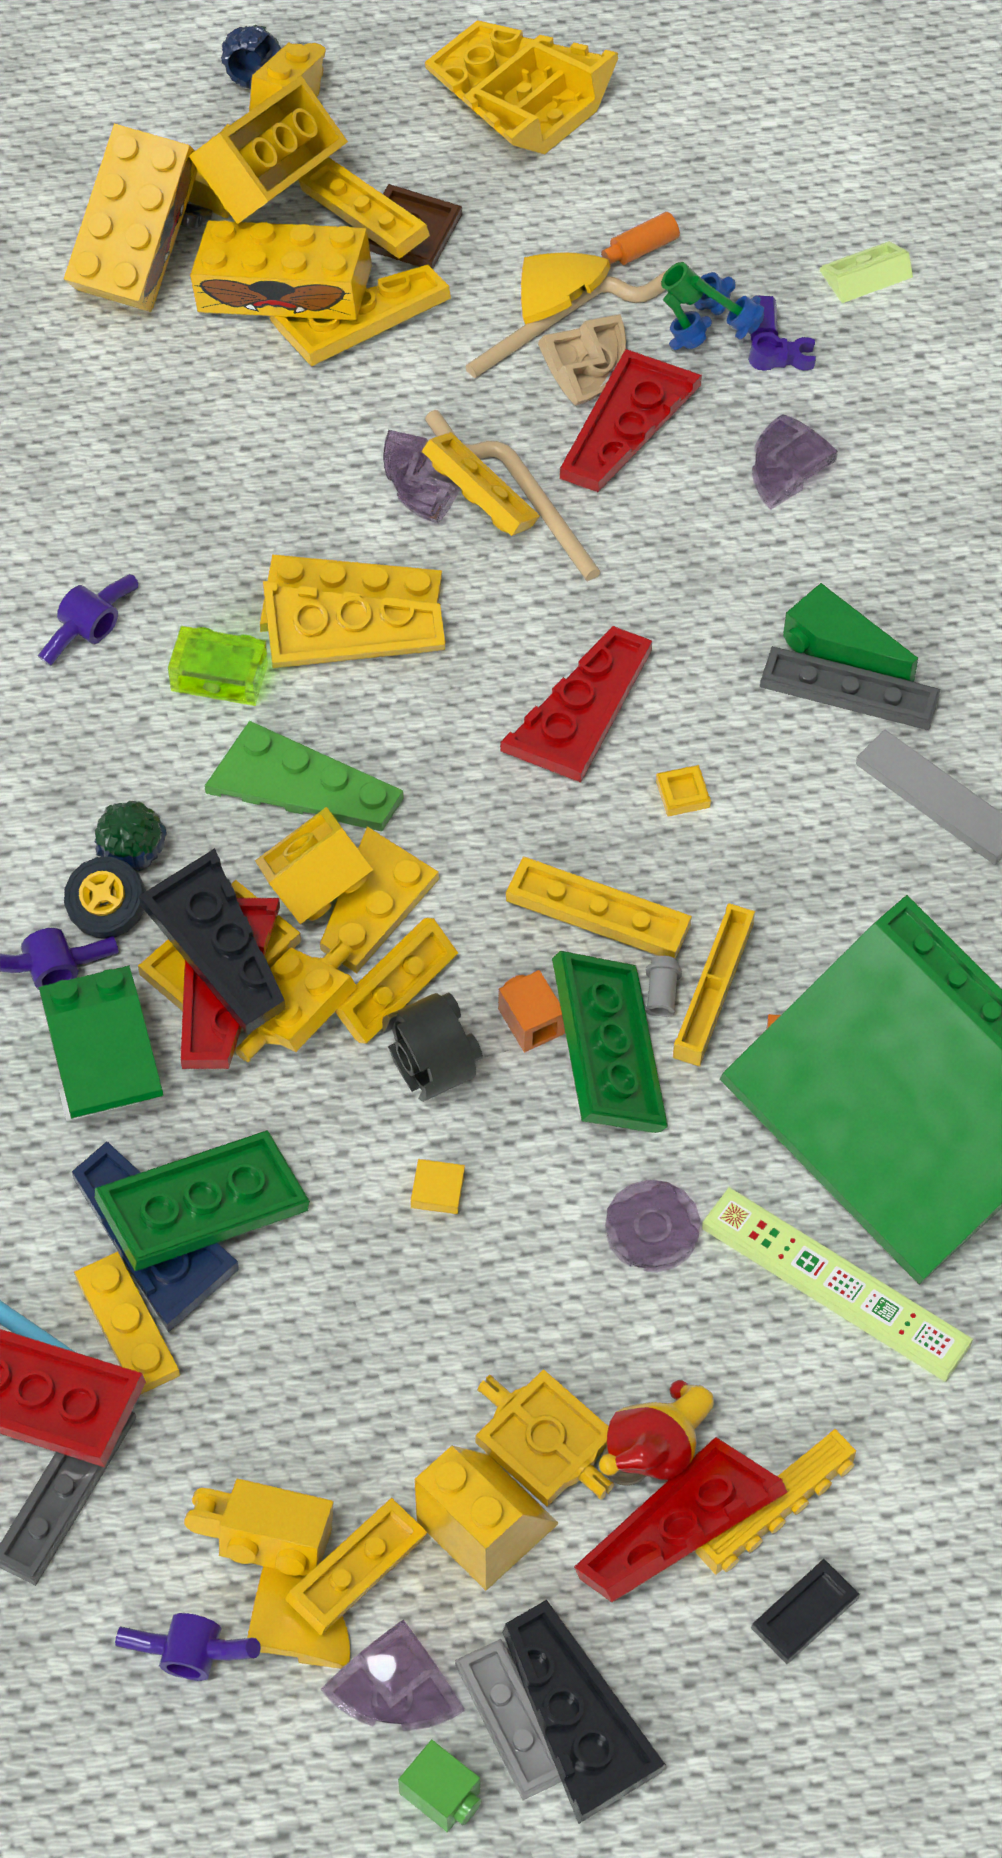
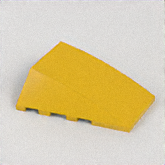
M477 20L426 60L425 67L512 145L546 154L597 112L618 61V53L610 50H604L602 55L589 52L588 45L575 42L570 47L554 44L553 37L538 35L535 39L523 37L522 30Z

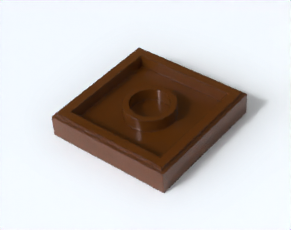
M388 184L383 195L427 225L430 236L400 259L368 238L370 252L418 267L429 265L433 269L462 216V206Z

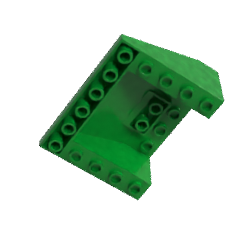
M906 895L874 922L722 1073L720 1080L920 1285L1002 1209V989Z

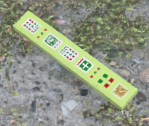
M728 1187L702 1222V1229L944 1382L948 1380L971 1347L973 1339L730 1187Z

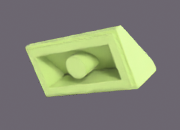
M890 241L822 265L819 268L842 303L913 277L909 252Z

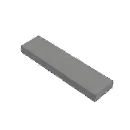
M886 729L857 756L856 765L989 862L996 865L1002 859V813Z

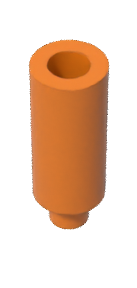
M664 212L611 238L610 247L601 251L602 258L608 259L610 265L617 261L625 265L678 239L680 236L679 226L671 213Z

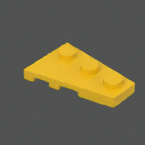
M368 826L358 849L373 868V871L367 874V881L359 889L349 894L343 892L339 895L320 941V949L326 954L338 940L346 942L352 948L353 954L346 959L343 965L356 974L439 880V871Z

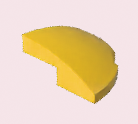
M569 252L524 257L521 277V304L525 325L545 319L573 306L572 301L583 293V285H585L587 293L593 292L607 276L611 267L609 260L595 255Z
M263 1566L247 1638H256L259 1641L261 1653L298 1657V1662L302 1664L349 1670L350 1642L343 1615L320 1635L285 1600L288 1592L305 1576L287 1575L278 1569Z

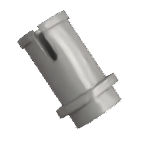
M656 956L651 959V964L646 966V975L650 978L646 1013L651 1016L671 1017L675 1013L676 982L682 977V969L678 966L677 959L670 956Z

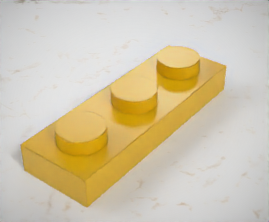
M449 432L429 439L421 451L432 461L434 469L440 474L449 477L458 485L463 496L468 501L479 505L491 517L493 524L501 531L509 533L511 536L530 529L540 517L533 508L453 433Z
M424 918L356 984L357 989L335 1013L356 1041L367 1044L383 1028V1017L403 1008L458 954L457 950L434 918Z
M118 1251L74 1271L75 1279L119 1365L143 1374L146 1383L141 1394L179 1377V1369Z
M391 1497L288 1592L285 1600L322 1635L423 1541L427 1531Z

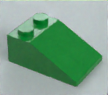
M130 965L116 969H107L99 973L70 980H61L39 987L71 1119L164 1096Z

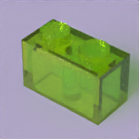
M181 626L168 665L171 691L256 706L268 666L266 640L256 639L245 634L232 635L215 632L206 627L192 628Z

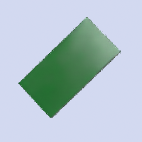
M559 951L552 958L581 1120L583 1122L650 1133L662 1132L668 1127L636 965Z
M268 1130L95 1188L94 1196L134 1271L308 1211L310 1203Z

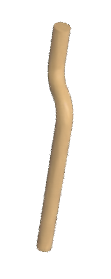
M665 272L649 283L638 287L631 286L618 278L606 276L602 283L591 293H587L585 285H583V293L572 301L573 306L545 319L522 326L468 363L466 371L472 377L477 378L601 293H612L624 301L632 303L647 302L665 291L661 286Z
M433 410L426 415L425 421L436 437L449 432L455 435L438 410ZM485 441L473 445L463 443L480 460L492 457L502 461L585 580L590 581L600 575L599 568L520 457L510 446L499 441Z

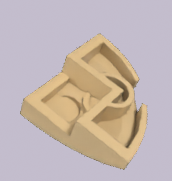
M621 314L587 320L578 329L543 335L539 340L538 345L553 377L575 406L588 402L601 394L606 385L603 382L625 351L626 335Z

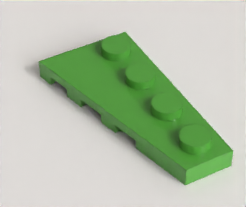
M252 721L247 723L205 784L206 794L219 797L224 794L242 798V802L260 805L261 803L285 807V810L288 812L302 815L304 812L317 814L327 807L340 823L363 828L368 826L372 830L381 832L404 799L403 790Z

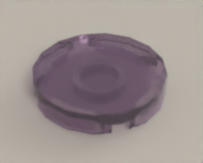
M645 1180L632 1183L616 1194L607 1208L605 1234L609 1248L621 1262L630 1267L634 1265L638 1268H644L646 1272L657 1273L674 1269L690 1257L698 1242L701 1220L696 1204L684 1190L669 1182Z

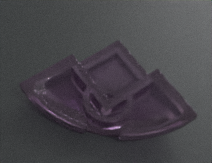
M781 414L764 429L754 447L756 458L755 465L752 467V478L760 498L772 510L802 491L805 480L836 462L838 450L809 426L797 419Z
M388 430L383 452L384 469L388 480L393 482L398 492V499L417 516L434 523H439L452 506L460 487L449 477L437 472L432 466V461L421 452L428 442L427 438Z
M404 1620L397 1623L361 1651L321 1688L323 1694L339 1710L351 1718L372 1727L376 1724V1721L401 1724L403 1731H414L442 1724L464 1712L462 1704L447 1680Z

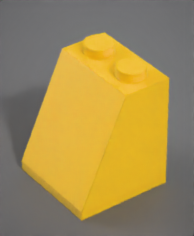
M451 1445L415 1478L417 1522L485 1591L558 1525V1522L488 1454Z

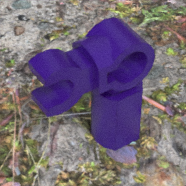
M756 295L761 298L760 305L764 307V318L757 330L750 334L752 345L748 360L751 366L762 371L771 370L775 367L785 368L786 365H792L802 371L814 369L816 356H806L802 353L813 352L815 339L801 337L794 342H789L787 338H779L776 299L773 296Z

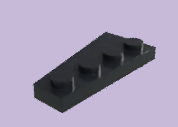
M215 848L139 895L141 907L246 1034H249L285 1010V1000L263 952L260 951L256 943L253 930L239 906L236 893L223 871Z
M547 1600L505 1623L502 1631L578 1824L662 1773L666 1764Z

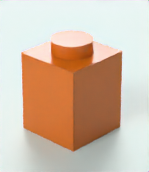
M540 970L527 976L517 975L509 979L503 987L498 988V1010L523 1052H527L565 1034L560 1003Z

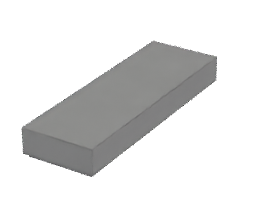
M502 1639L456 1659L455 1666L522 1800L561 1783L562 1781L519 1673Z

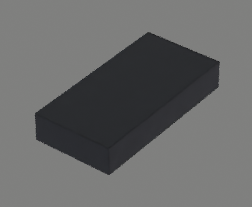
M823 1559L754 1621L751 1629L788 1664L859 1599L860 1594Z

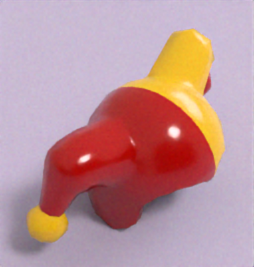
M677 1380L671 1384L669 1389L671 1397L676 1400L675 1402L641 1403L626 1406L616 1411L609 1422L607 1432V1450L609 1454H605L600 1458V1471L607 1476H613L621 1470L626 1473L643 1474L663 1480H670L684 1472L695 1455L697 1444L695 1429L714 1406L713 1394L702 1385H689L683 1380Z

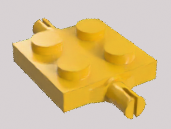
M338 940L323 958L310 957L290 947L270 968L285 1000V1010L253 1030L235 1048L236 1054L242 1060L250 1062L251 1058L265 1044L282 1045L297 1052L357 989L352 977L338 970L346 959L353 954L352 948L346 942Z
M543 1369L526 1386L514 1390L512 1393L501 1385L493 1375H488L486 1382L483 1380L477 1389L478 1392H481L497 1406L493 1418L475 1435V1443L546 1507L567 1487L576 1484L578 1481H581L600 1500L606 1497V1493H610L614 1483L594 1467L597 1457L607 1446L609 1426Z

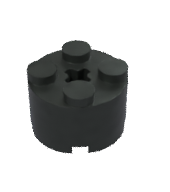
M450 992L442 996L438 993L431 994L384 1016L382 1020L384 1033L392 1030L396 1041L388 1046L393 1061L411 1092L419 1088L422 1090L418 1098L422 1102L473 1079L476 1076L475 1062L483 1058L480 1045L472 1033L465 1034L458 1020L461 1018L459 1005Z

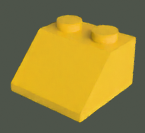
M327 807L255 860L269 885L300 925L307 919L313 921L323 916L330 909L331 901L343 892L349 894L359 889L367 881V874L373 871V868Z

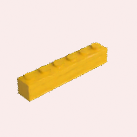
M730 903L727 904L726 912L678 1037L674 1042V1059L697 1066L701 1065L753 928L755 911Z
M834 1429L778 1475L786 1487V1494L696 1549L695 1553L715 1575L721 1570L725 1572L730 1571L739 1562L738 1556L746 1550L751 1553L760 1546L763 1541L761 1537L770 1531L774 1534L780 1530L786 1523L784 1518L792 1512L797 1515L803 1511L809 1504L808 1499L815 1493L820 1496L826 1492L832 1485L831 1480L839 1474L843 1477L848 1474L855 1465L853 1462L856 1450Z

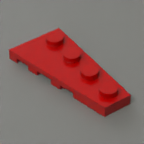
M625 349L562 463L560 479L599 492L701 386L702 375Z
M612 626L578 661V667L566 679L563 677L552 688V694L539 707L535 705L524 717V723L514 733L510 731L500 742V751L575 781L582 782L652 651L653 641Z
M236 898L253 930L256 943L265 956L279 913L280 899ZM185 960L181 1038L182 1069H229L242 1028Z
M715 1437L693 1457L684 1472L663 1484L574 1566L575 1571L581 1581L610 1602H614L786 1494V1487L781 1478Z

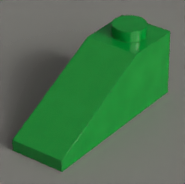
M822 583L817 585L786 612L783 637L789 647L795 652H804L809 656L914 682L919 658Z

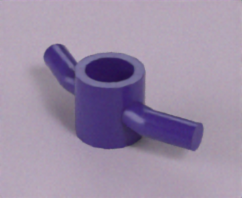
M128 574L109 584L98 594H95L83 585L72 588L64 596L57 610V618L64 625L55 632L37 656L46 664L52 666L67 645L78 634L92 644L99 643L113 630L117 622L118 610L112 604L138 588L136 577Z
M45 928L31 933L21 943L23 954L11 955L0 953V972L21 973L29 971L35 987L39 990L41 986L53 984L61 980L77 978L79 972L77 965L91 963L118 954L119 950L114 936L84 946L70 948L61 929Z
M189 1613L173 1615L168 1635L120 1626L115 1640L116 1647L162 1655L159 1667L163 1671L176 1677L194 1681L208 1679L213 1660L254 1659L259 1656L261 1650L260 1643L256 1638L219 1639L222 1629L219 1624L206 1617Z

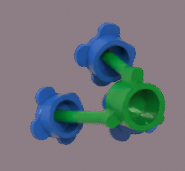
M678 262L672 265L662 278L661 286L668 292L663 301L673 310L677 317L670 325V331L674 338L669 342V345L673 350H678L683 346L686 349L698 347L706 340L707 336L705 333L707 328L712 325V320L709 316L700 317L696 311L684 313L680 304H694L696 309L701 311L709 309L714 315H720L725 309H728L727 324L737 331L735 337L739 340L744 338L747 333L751 334L756 331L763 321L764 307L760 305V297L754 296L750 299L747 296H742L735 303L730 300L731 292L734 291L736 286L735 280L730 276L721 278L715 272H711L700 277L686 263Z

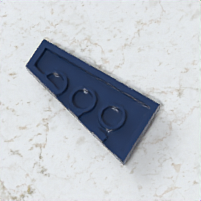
M106 1141L72 1171L73 1179L169 1333L239 1270L238 1261L221 1245L215 1243L134 1271L94 1196L95 1188L141 1172Z

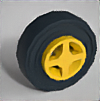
M95 857L82 863L71 873L64 889V906L70 920L83 933L96 938H109L112 936L115 938L129 932L140 921L144 909L140 905L139 895L146 892L140 875L127 862L114 857ZM105 902L111 903V904H106V905H102V906L100 905V903H105Z

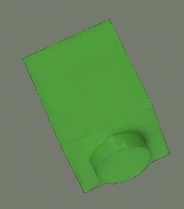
M432 1739L398 1779L399 1794L447 1833L457 1821L461 1825H465L478 1810L482 1799L478 1797L480 1794V1777Z

